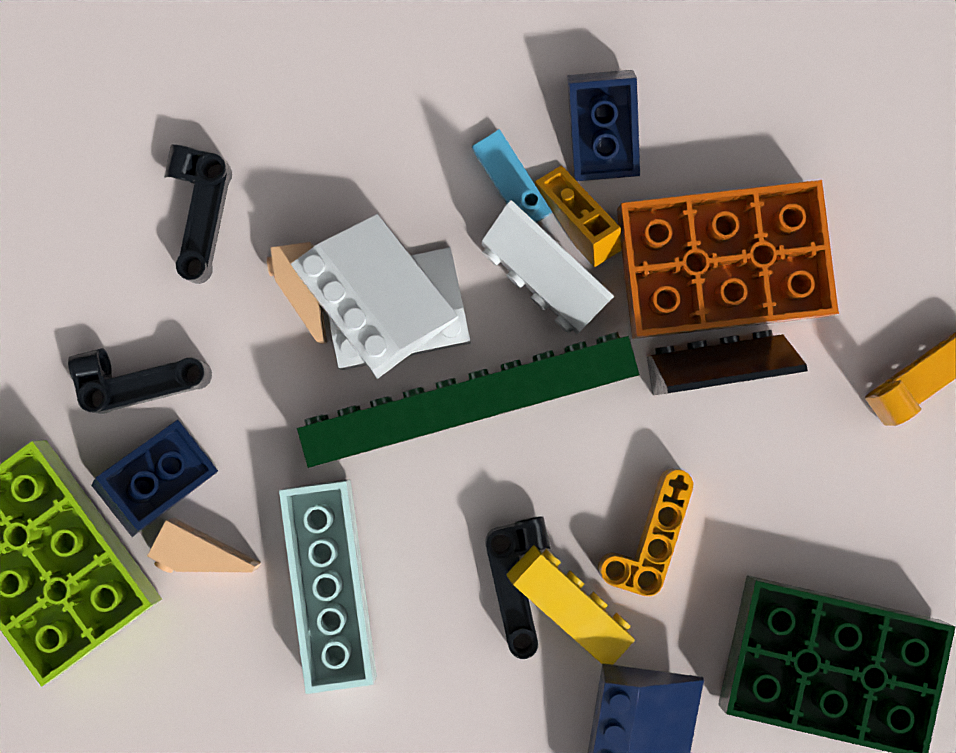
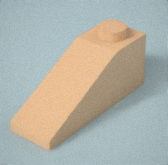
M311 242L271 247L272 256L267 257L270 277L274 276L276 283L316 342L320 344L327 343L323 308L291 266L292 262L313 248L314 245Z
M176 518L165 521L147 557L155 560L154 565L169 573H172L173 570L176 572L252 573L261 564V562Z

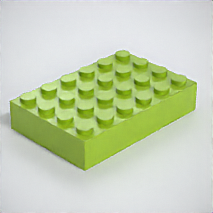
M47 440L31 441L0 464V630L42 687L60 676L162 600L161 596Z

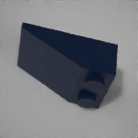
M622 70L567 75L574 179L576 181L640 176L637 77L634 71Z
M176 420L95 477L91 486L131 537H134L210 479L218 470L180 421Z

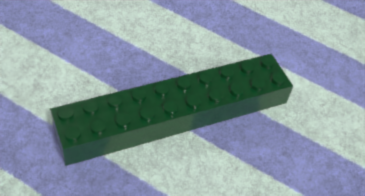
M618 332L607 334L595 339L596 345L587 347L586 341L566 346L564 348L565 353L554 356L553 350L536 354L532 357L533 362L525 365L521 364L520 359L501 364V371L489 374L488 369H482L469 373V380L456 383L455 378L436 382L437 389L425 392L422 387L402 392L404 398L396 401L392 400V396L378 398L370 401L371 408L361 410L360 405L337 410L338 417L329 419L328 414L304 419L305 426L297 428L307 468L639 376L629 335L620 338Z

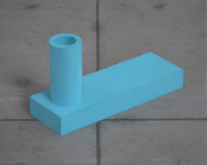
M500 129L472 146L473 152L506 204L512 200L535 223L552 214L548 204Z

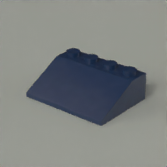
M602 663L588 753H691L704 678Z

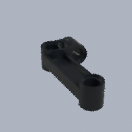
M172 144L164 178L172 177L194 184L180 256L176 261V270L183 279L195 284H201L206 282L213 272L212 263L228 185L232 179V170L215 153ZM220 164V174L215 178H208L209 168L212 165ZM199 259L201 262L200 271L196 275L190 276L188 273L189 263Z
M104 348L69 356L68 367L74 382L78 404L83 410L92 413L105 414L113 410L203 389L212 379L210 366L192 357L112 378L111 362ZM197 365L200 369L199 378L194 382H190L187 378L188 370L192 366ZM97 390H100L103 394V400L100 405L95 407L92 397Z
M544 516L528 518L513 524L496 527L488 532L485 539L510 652L519 659H528L536 653L538 639L529 599L511 583L506 574L520 560L519 556L526 554L533 545L538 550L551 549ZM500 534L507 536L510 540L509 547L502 552L495 551L491 547L492 539ZM521 633L528 634L531 637L530 645L524 649L517 648L513 644L514 638Z

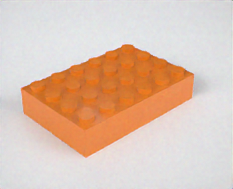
M822 180L621 203L617 208L618 225L621 227V251L632 339L822 318L839 314Z

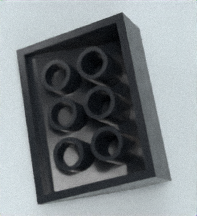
M772 330L752 333L753 339L740 341L739 335L719 338V345L707 346V340L687 343V350L675 351L674 345L654 348L655 355L647 357L653 395L807 372L808 369L805 361L784 334L773 336Z

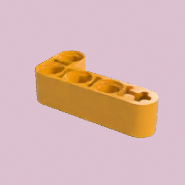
M956 332L865 396L866 401L883 425L897 426L910 420L921 411L922 408L919 404L956 379Z
M671 468L661 474L635 557L631 558L619 553L610 552L599 560L598 571L606 583L642 596L650 597L660 592L693 491L694 483L692 477L687 472ZM678 477V481L682 482L683 486L681 489L676 488L673 493V487L669 485L670 479L676 480ZM664 495L672 496V498L679 500L678 504L663 500ZM664 507H671L674 513L672 521L668 524H661L658 520V513ZM654 539H661L664 544L662 553L651 556L648 552L649 543ZM612 561H619L623 566L621 574L617 577H609L606 574V567ZM645 571L653 572V583L648 587H640L638 584L639 575Z

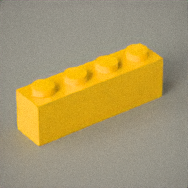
M533 545L506 574L519 591L601 664L613 665L635 641L633 636L627 631L631 625L617 612L611 616L604 610L608 604L594 591L588 595L581 588L585 583L571 570L567 574L560 570L558 566L561 561L547 548L542 553Z

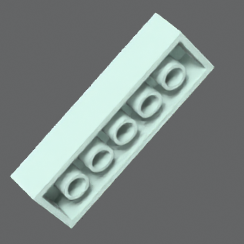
M351 479L279 490L305 693L311 694L374 685L377 673Z

